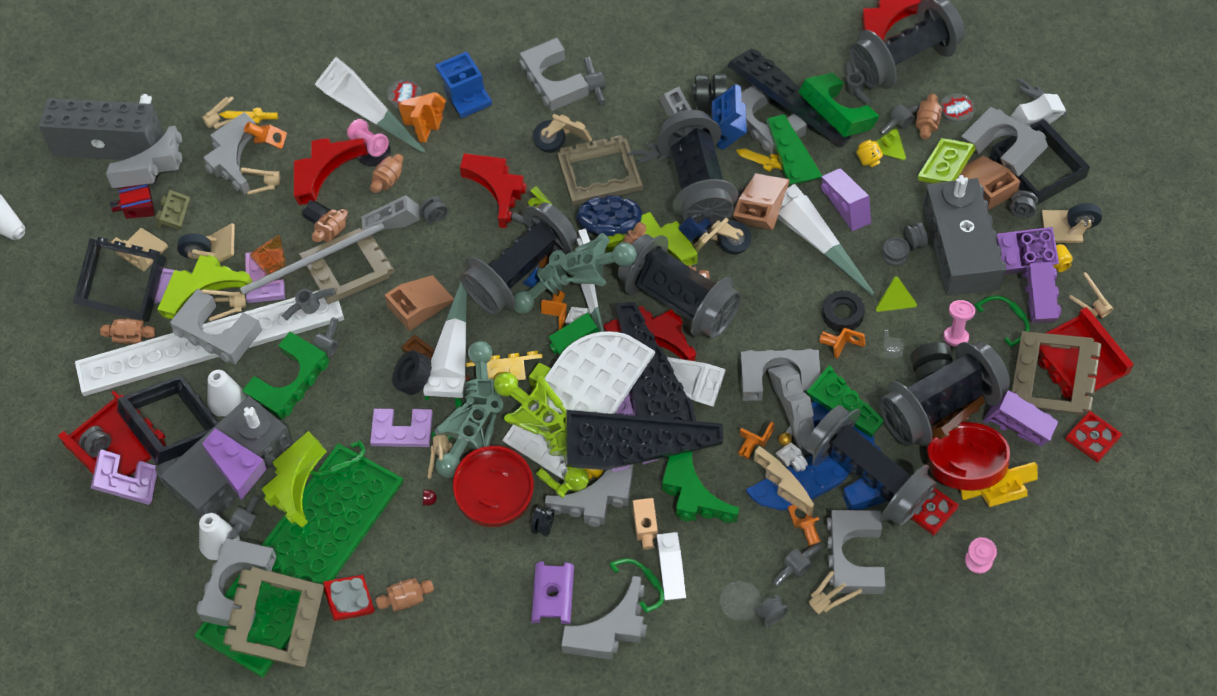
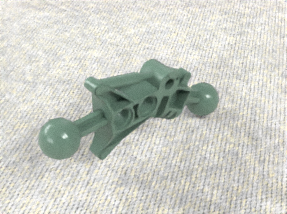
M601 233L596 239L575 248L574 251L566 255L560 250L554 251L549 257L550 263L546 267L538 269L537 275L541 281L529 291L520 290L513 295L516 302L514 311L520 314L530 312L534 307V299L547 288L556 295L558 289L562 290V285L566 287L570 282L604 286L606 281L603 278V265L616 262L620 266L627 267L634 263L637 257L636 249L633 245L623 242L615 246L613 252L605 253L609 238L604 233Z
M484 341L474 342L468 350L469 358L476 366V379L464 384L467 388L465 393L468 394L465 397L466 403L462 407L459 406L435 429V434L438 436L448 435L456 439L450 452L443 454V460L438 458L436 461L437 472L442 477H454L456 469L460 464L459 458L466 446L473 451L490 446L496 416L503 408V401L494 389L493 379H488L487 363L491 360L493 351L491 346ZM473 402H474V403L482 404V405H473V406H471V405L473 404ZM473 414H479L481 420L474 419ZM489 417L491 420L483 436L482 425L486 418ZM463 430H469L472 436H466Z

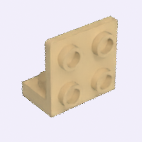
M140 228L128 241H122L116 237L111 242L114 244V241L126 243L125 247L130 248L132 245L143 247L142 251L146 252L149 249L160 251V255L168 248L167 243L143 228ZM116 251L118 256L143 272L153 263L152 259Z

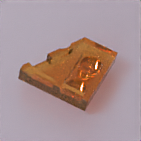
M279 234L249 254L250 258L266 275L287 267Z

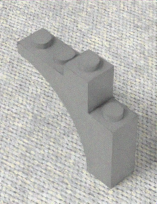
M245 112L210 135L212 139L211 145L214 150L203 157L206 164L204 167L209 174L213 173L216 177L222 175L226 181H231L236 191L240 190L243 194H246L250 189L247 180L240 172V157L245 145L253 137V135L244 132V127L247 122L255 124Z
M169 126L164 136L144 152L119 162L110 163L106 175L111 187L118 188L154 183L158 172L178 170L180 162H182V154L179 152L182 136L177 131L176 126Z
M787 364L770 368L768 372L771 386L784 407L796 446L801 450L803 456L809 455L811 453L804 447L815 429L810 397L803 392L800 375L797 371Z
M634 464L630 465L629 469L615 473L609 469L591 486L579 492L565 495L564 498L546 495V510L548 508L554 509L555 515L561 513H568L573 517L584 515V523H588L592 527L605 525L608 504L618 508L628 506Z
M632 577L631 585L624 599L605 617L586 625L565 626L561 645L562 653L612 660L613 653L618 652L619 641L640 643L641 637L646 636L647 625L643 624V617L640 616L641 607L638 604L639 597H643L645 585H641V577Z

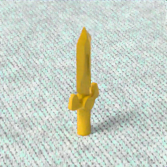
M254 108L253 112L225 111L219 114L224 118H236L245 112L256 124L263 119H278V113H265L261 108Z
M748 149L736 150L741 157L763 164V168L768 172L773 168L782 170L781 164L778 161V155L770 154L769 158Z

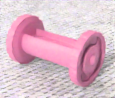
M363 119L353 121L347 130L349 139L364 138L369 154L374 157L382 155L388 148L389 142L387 137L383 134L374 135L371 133L367 122Z
M957 300L950 304L949 314L954 318L952 327H948L944 331L943 335L944 341L954 347H957L962 342L969 341V333L965 330L966 321L972 319L975 315V307L964 300Z
M980 537L971 542L965 556L967 568L978 574L986 573L990 570L997 553L996 546L991 540Z

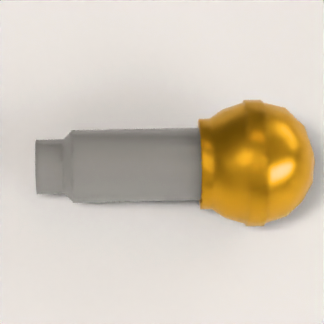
M789 426L786 432L780 434L778 438L780 445L786 446L792 442L793 432L791 426Z

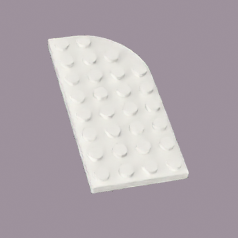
M593 333L569 345L562 352L545 379L563 402L566 410L615 414L654 356L655 351L623 333ZM549 398L550 407L561 415L563 412ZM539 404L533 405L531 411H536L539 408ZM554 416L547 417L546 423L552 422ZM513 425L502 441L564 480L567 467L563 455H549L551 449L547 448L549 443L545 442L546 438L544 436L533 434Z

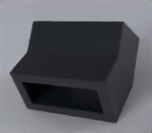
M309 200L306 208L302 211L303 218L315 224L322 215L331 209L315 200Z

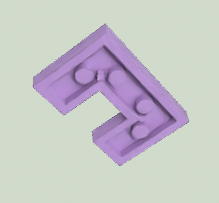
M283 249L245 253L246 273L250 275L253 282L265 277L266 270L284 268ZM274 280L246 293V300L248 303L285 299L284 280Z
M374 409L371 446L430 447L433 411L430 409H413L411 426H393V409Z
M100 450L91 489L149 505L152 502L157 476L156 466L139 461L136 465L134 478L117 473L120 455Z

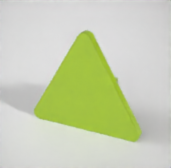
M897 129L891 130L876 141L883 155L901 160L906 159Z
M537 186L530 190L536 198H531L528 201L529 206L537 204V208L543 202L551 204Z
M896 276L878 303L876 311L916 307L917 303Z

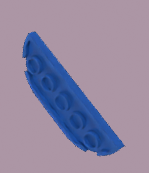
M834 453L816 467L812 466L813 455L805 458L808 465L804 471L797 472L793 466L787 468L803 486L811 500L839 486L851 472L845 462L840 463L833 457ZM765 479L746 489L747 495L763 507L788 510V507L793 505L777 494L778 485L769 479Z

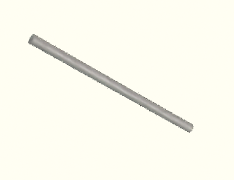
M379 223L240 288V291L243 295L380 232L384 230V226L382 223Z

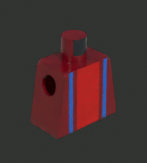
M149 184L121 188L119 190L120 200L110 202L112 212L123 211L126 219L155 216Z

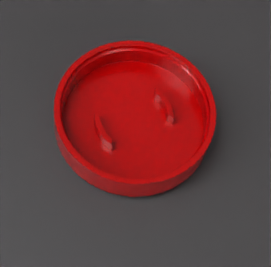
M961 422L958 428L949 431L947 437L943 439H938V437L932 438L931 443L928 445V466L933 476L944 485L964 491L983 490L999 483L1008 472L1010 460L1009 445L998 431L989 426L973 422Z
M501 446L482 447L468 454L458 465L453 479L454 497L462 514L473 523L485 527L505 526L519 519L529 508L534 493L533 475L527 462L515 451Z

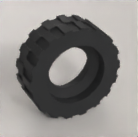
M835 291L824 300L822 308L823 321L833 331L841 333L844 328L854 331L863 321L865 305L862 299L857 294L851 293V291ZM840 304H845L852 309L853 314L848 319H840L835 316L834 308Z
M414 350L403 354L395 365L392 374L393 386L408 395L419 393L427 384L431 375L432 363L430 359Z

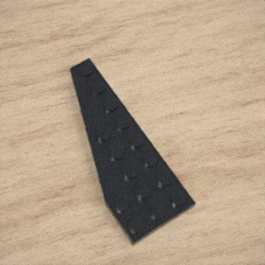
M751 48L730 60L727 67L837 145L843 147L848 143L851 136L844 137L798 93L800 87L777 67L772 60L763 57L758 50Z
M616 303L615 310L619 332L631 336L655 351L654 356L631 388L635 416L696 421L693 402L684 392L682 383L677 380L674 369L662 348L657 345L655 336L652 331H649L636 303Z
M567 410L565 413L566 467L609 470L719 446L724 441L723 424L575 410Z

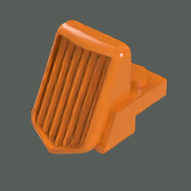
M433 92L406 99L399 103L398 107L404 124L415 127V134H417L419 142L427 141L431 129H439L446 100L438 93Z

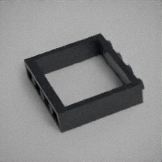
M1045 119L1036 122L1030 127L1035 131H1041L1046 136L1047 145L1074 173L1040 192L1023 174L1019 177L1016 176L1020 181L1018 189L1035 194L1038 198L1037 205L1086 178L1090 166ZM1011 136L994 145L991 150L990 159L1003 166L1001 157L1015 144L1017 137Z
M98 237L97 240L90 238L73 304L149 322L166 257L160 255V251L149 249L146 252L142 251L143 247L132 245L130 248L125 247L126 243L114 241L113 244L109 243L107 238ZM101 247L153 260L140 312L88 300Z
M181 375L118 398V414L156 465L184 455L219 423L212 416L210 409L201 402L199 395L194 393L190 384ZM178 394L205 431L163 447L136 409Z

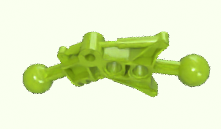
M509 372L497 375L494 380V389L497 394L504 397L512 396L522 404L517 411L507 414L504 418L505 421L533 434L544 436L546 438L545 442L549 443L547 448L551 449L549 455H563L566 463L565 413L567 410L543 376H539L537 378V386L529 396L518 387V380L515 375ZM549 398L563 412L561 415L550 407ZM539 404V408L536 411H531L533 405ZM554 416L552 422L546 423L547 417ZM567 467L564 482L567 481L572 486L571 491H581L587 487L589 475L584 468Z

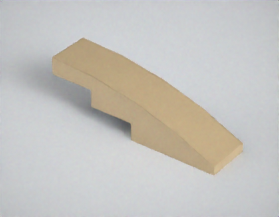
M759 446L755 451L754 461L766 469V478L778 485L777 494L811 516L814 503L803 486L782 463Z

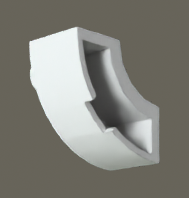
M1044 93L1033 102L1020 104L1011 116L1015 117L1018 122L1026 123L1029 126L1042 119H1045L1050 124L1063 115L1066 110L1058 95Z

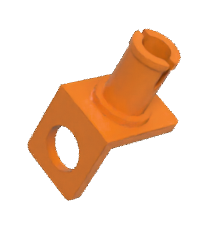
M247 122L244 127V132L255 136L253 143H268L277 148H283L287 135L285 131L272 125L257 126L251 122ZM274 133H279L281 137L278 143L273 140Z
M560 291L559 296L553 294L551 301H541L542 314L559 316V330L564 327L567 316V304L562 303L565 298V294Z
M846 328L843 329L839 336L824 331L820 336L821 344L834 347V355L837 359L847 341L862 347L866 345L863 333ZM852 335H853V336H856V337H858L860 340H859V341H858V340H855V339H853L851 336H852Z
M771 422L762 438L741 428L740 436L744 437L745 441L737 454L741 457L744 455L745 459H749L756 445L765 447L774 431V423Z
M794 505L789 506L788 511L795 529L803 528L808 546L820 542L821 540L814 526L816 524L815 521H818L819 517L813 519L812 515L806 514L803 519H799L795 516L797 507Z

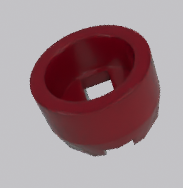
M423 490V506L433 505L437 499L436 493L432 490Z

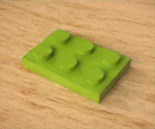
M941 138L918 175L919 181L940 183L956 180L975 151V145Z

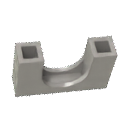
M557 38L521 52L519 61L521 70L527 72L526 75L529 82L534 83L536 93L538 95L541 94L545 107L548 106L551 111L589 96L588 84L581 73L562 81H550L542 76V72L546 68L565 60V49Z
M753 85L741 92V102L746 104V128L750 132L752 139L758 140L766 152L769 151L771 154H776L768 125L759 122L753 116L757 110L770 103L772 98ZM795 114L787 118L799 138L806 134L807 124Z
M992 107L961 136L963 142L975 145L974 152L980 154L994 139L1000 136L1012 135L1017 137L1015 144L1001 157V161L1004 167L1008 168L1018 177L1048 147L1046 136L1041 131H1035L1028 124H1022L1015 117H1009L1002 110H996Z
M197 289L170 321L173 333L179 338L184 337L188 339L194 346L199 345L210 354L218 355L225 362L230 361L236 364L261 333L262 328L259 320L243 312L228 331L218 335L207 334L202 331V326L217 306L213 296L202 293L201 290Z
M787 349L784 351L748 350L741 352L743 401L762 400V376L770 368L787 364L797 371L800 375L802 389L805 394L821 375L819 350Z
M832 510L831 517L827 518V530H831V536H828L827 545L828 549H832V555H828V567H832L834 575L829 580V587H833L834 590L842 583L846 584L838 593L850 594L859 589L862 590L860 594L884 593V567H860L853 565L844 557L842 552L843 544L849 539L881 536L882 523L879 521L881 511Z
M226 538L224 545L222 544L219 548L218 561L212 567L210 582H207L205 585L203 600L198 603L197 614L204 622L235 628L229 626L228 622L232 608L240 609V606L233 605L234 601L223 596L225 582L232 574L242 571V569L250 570L251 567L271 572L277 556L273 548ZM255 610L253 612L250 628L256 614Z

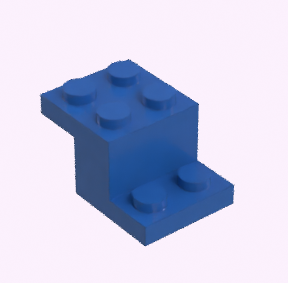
M467 51L435 65L437 72L444 81L445 94L460 118L492 105V100L484 89L482 74Z
M737 84L733 85L712 102V120L717 122L721 129V137L718 142V148L725 149L743 136L747 130L746 104L741 102V87Z

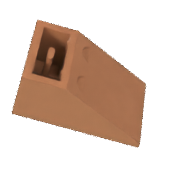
M985 156L965 165L960 173L964 178H978L980 185H983L984 188L983 197L988 202V210L1011 198L1018 191L1020 184L1019 179L1008 168Z
M755 173L738 199L733 214L734 218L746 226L773 231L790 180Z
M433 275L401 284L385 294L387 307L409 332L454 301V298Z

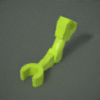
M542 468L536 473L539 479L550 486L561 498H564L565 493L572 489V486L567 481L561 485Z

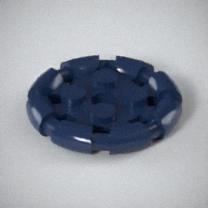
M606 195L604 198L594 197L584 202L579 207L576 217L579 225L586 229L587 232H595L597 235L604 233L606 236H615V234H627L629 230L633 231L636 224L641 222L643 213L640 206L629 198L625 200L622 196Z

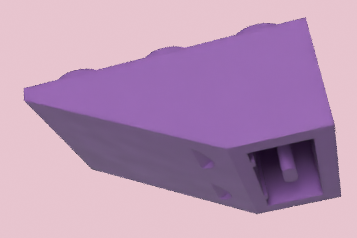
M1053 227L997 234L996 242L1001 247V259L1006 264V272L1004 274L1023 272L1030 263L1053 262V265L1059 264Z

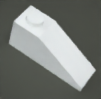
M678 533L658 534L657 548L665 601L686 598Z

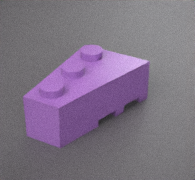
M841 168L822 176L821 189L823 193L828 196L852 231L871 223L869 195Z
M1053 262L1030 263L1022 272V276L1027 277L1028 286L1025 287V291L1029 292L1030 302H1028L1031 321L1032 323L1055 322L1061 315V307L1057 305L1059 289L1057 286L1055 287V279L1057 278L1056 268H1053Z
M1009 390L1002 394L999 404L989 406L982 421L987 424L991 421L1001 425L1000 429L1004 431L1007 428L1018 433V437L1039 446H1043L1050 441L1058 424V421L1053 419L1051 415L1042 412L1035 405L1026 402L1016 393Z
M216 428L202 443L208 457L241 500L266 471L262 458Z

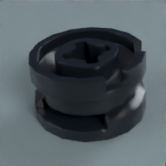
M537 506L532 520L531 533H542V536L548 537L553 525L555 510L551 508L546 510L542 506Z

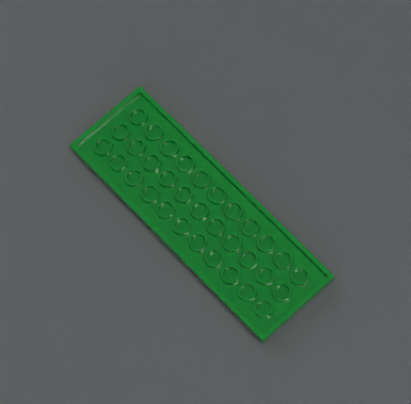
M338 443L317 472L329 470L330 467L347 460L350 461L359 454ZM365 457L351 465V468L334 475L313 476L304 488L302 498L303 512L308 522L301 527L296 522L292 524L284 515L261 545L273 548L277 556L271 572L323 585V582L334 580L400 489L404 479ZM240 575L225 593V598L234 601L237 588L245 589L246 586L238 584ZM261 582L254 608L256 614L246 642L262 644L283 651L290 642L301 592L292 589L289 591ZM204 622L195 633L194 637L261 678H264L275 662L231 651L230 646L223 644L226 630H235V628Z

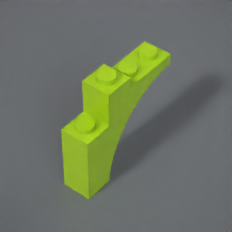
M651 212L642 215L641 223L646 224L645 234L653 238L664 235L668 239V254L687 266L697 263L698 253L691 242L679 230L680 225L677 221L668 223L660 228ZM625 234L607 236L609 238V243L605 248L607 253L613 252L615 246L623 242Z
M200 255L192 274L186 270H174L157 310L162 317L172 320L197 289L201 291H217L226 288H241L253 281L250 275L244 271L236 272L228 267H221L218 259L214 256Z
M309 431L272 462L277 468L275 470L277 476L262 488L266 495L264 500L271 507L275 505L279 510L282 509L285 513L287 512L285 514L287 519L292 524L296 522L301 527L308 522L302 507L305 484L314 466L327 452Z

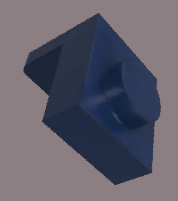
M689 217L679 226V230L691 242L697 236L701 237L704 233L708 232L706 228L711 222L706 217L697 224Z

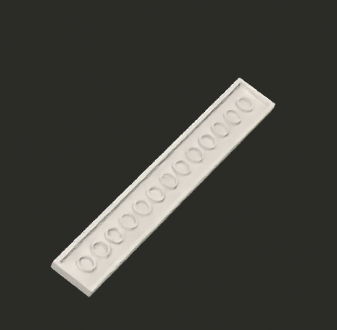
M295 297L244 312L259 320L262 328L261 333L250 347L284 338L289 331L298 334L329 325L331 317L337 318L339 321L344 320L339 300L328 305L323 297L319 299L320 306L315 313L306 314L300 309L287 321L281 315L296 303ZM242 313L205 323L202 326V331L211 335L222 334L233 326ZM174 333L81 359L75 361L81 393L83 396H87L219 356L214 353L210 354L199 345L194 346L188 339L184 337L179 338Z

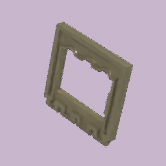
M622 135L610 137V142H607L605 138L592 141V146L587 142L575 145V149H572V146L559 149L560 153H557L572 206L582 204L594 197L604 198L606 195L618 196L643 190L633 156L627 155V153L631 152L627 138L623 139ZM621 152V157L629 176L622 180L611 179L603 184L599 182L593 183L585 188L577 187L576 177L570 163Z
M359 228L300 253L301 260L366 229L361 230ZM373 235L358 241L357 244L375 272L340 286L324 258L305 266L319 290L335 289V295L324 297L328 305L389 279V275L394 273V268Z
M1022 331L1012 392L1016 393L1026 402L1032 403L1039 410L1083 415V411L1091 412L1093 397L1086 395H1094L1096 379L1089 376H1097L1099 360L1092 358H1099L1101 343L1094 342V338ZM1040 345H1047L1053 348L1080 349L1071 402L1031 397Z
M251 567L250 571L242 569L238 584L246 587L245 589L237 588L233 605L240 606V609L232 608L228 625L235 627V630H226L223 644L229 645L231 651L304 668L324 585ZM261 582L268 583L270 586L301 592L287 652L262 644L246 642Z

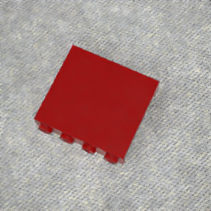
M1087 307L1080 310L1078 317L1046 332V334L1094 338V342L1101 343L1099 358H1092L1099 360L1097 376H1089L1096 379L1094 392L1130 374L1133 368V362ZM1040 345L1038 353L1039 365L1042 369L1048 371L1052 382L1060 386L1064 397L1072 401L1080 349H1063Z
M112 391L111 393L114 397L112 401L70 435L63 431L58 437L62 444L94 475L97 457L89 456L79 446V439L89 428L99 426L103 429V432H106L111 437V443L106 451L120 455L117 473L129 477L135 472L139 461L146 463L151 457L117 412L118 398L123 397V395H118L115 391ZM145 417L143 419L163 447H166L167 445L163 440L165 439L164 434L159 429L155 431L152 428L153 424Z

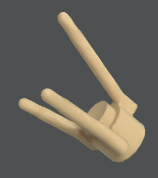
M225 97L211 111L202 116L204 123L209 129L212 127L218 129L235 119L232 118L219 123L218 121L221 119L217 114L234 99L233 97L229 99Z
M241 168V173L264 176V183L268 184V186L248 191V195L266 190H275V186H280L279 171Z
M1084 272V277L1099 298L1093 304L1095 308L1092 309L1072 295L1069 298L1081 307H1087L1095 317L1099 315L1103 318L1110 314L1114 308L1103 297L1088 274Z
M201 291L205 294L229 296L213 299L215 302L229 301V306L234 308L210 317L209 321L235 312H241V308L246 307L245 295L240 292Z
M436 435L433 437L428 479L432 478L435 453L439 455V460H443V454L448 451L450 452L453 446L452 443H449L448 436Z
M831 571L817 590L811 594L813 598L809 603L820 614L862 593V590L859 589L830 603V599L846 586L845 583H842L828 595L825 593L820 594L834 575V572Z

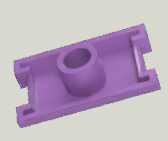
M544 562L535 564L531 623H540L541 617L561 618V624H571L573 564L566 562L564 566H544ZM552 591L558 593L554 597L548 596V593Z

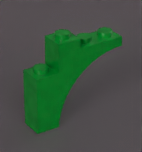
M693 451L669 456L662 482V491L670 496L680 495L676 507V517L689 522L691 520L696 521L697 514H700L706 519L714 517L721 519L724 523H737L739 507L732 506L716 498L700 482L693 466Z

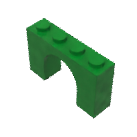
M833 72L804 80L798 93L844 137L873 129L879 115L868 105L858 108H847L832 99L839 95L844 85V82Z
M586 313L550 335L549 338L552 343L549 346L554 354L559 353L561 355L573 342L600 331L589 313Z
M289 331L278 347L284 355L300 364L299 375L295 381L288 386L277 388L253 376L242 390L246 397L250 396L268 412L281 420L292 413L293 407L298 401L303 399L305 392L310 386L315 384L319 374L328 367L330 362L325 352Z

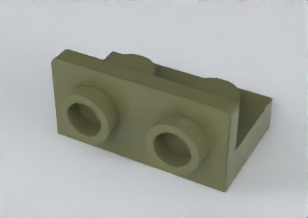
M169 190L167 196L163 195L160 203L163 206L162 211L158 210L155 218L158 221L156 227L160 228L164 224L180 230L190 197Z

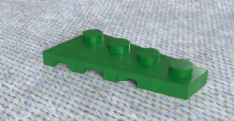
M785 114L768 118L766 122L785 179L790 180L788 187L793 184L798 185L822 179L823 175Z
M830 365L806 393L812 400L829 411L838 405L843 406L849 412L859 409L861 414L854 427L871 438L883 425L884 420L867 403H864L859 398V394L855 390H851L846 381L841 376L839 377Z

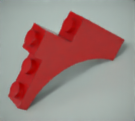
M877 0V8H863V30H870L876 33L884 42L887 32L895 23L907 16L917 14L918 4L921 0Z
M329 138L311 141V158L294 161V197L298 205L308 204L309 200L317 201L322 184L336 168L351 159L368 154L364 138L331 143Z
M464 153L460 165L461 177L481 184L493 195L499 206V228L507 229L508 222L511 223L513 213L511 209L515 208L516 200H521L522 194H526L527 183H524V176L509 174V166H507L505 158Z
M643 305L638 307L649 331H652L658 346L673 352L682 360L695 361L696 352L686 342L685 335L682 333L683 321L679 315L670 310L653 319L651 312L646 311ZM617 319L603 325L604 332H619Z

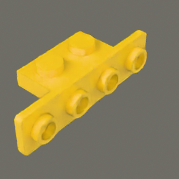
M538 351L527 352V356L519 357V353L507 354L508 358L500 359V355L492 356L491 360L487 363L488 379H493L494 381L500 373L509 372L515 375L517 380L526 379L524 360L543 358V356L538 354ZM470 359V363H466V367L475 366Z
M1033 462L1008 469L1005 477L990 488L977 491L960 490L961 498L966 500L982 496L989 507L1028 497L1027 489L1023 484L1038 479L1037 464Z

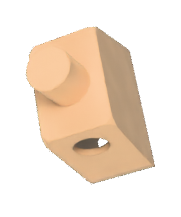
M653 498L633 500V517L637 540H642L643 549L655 548L654 538H657L658 534Z

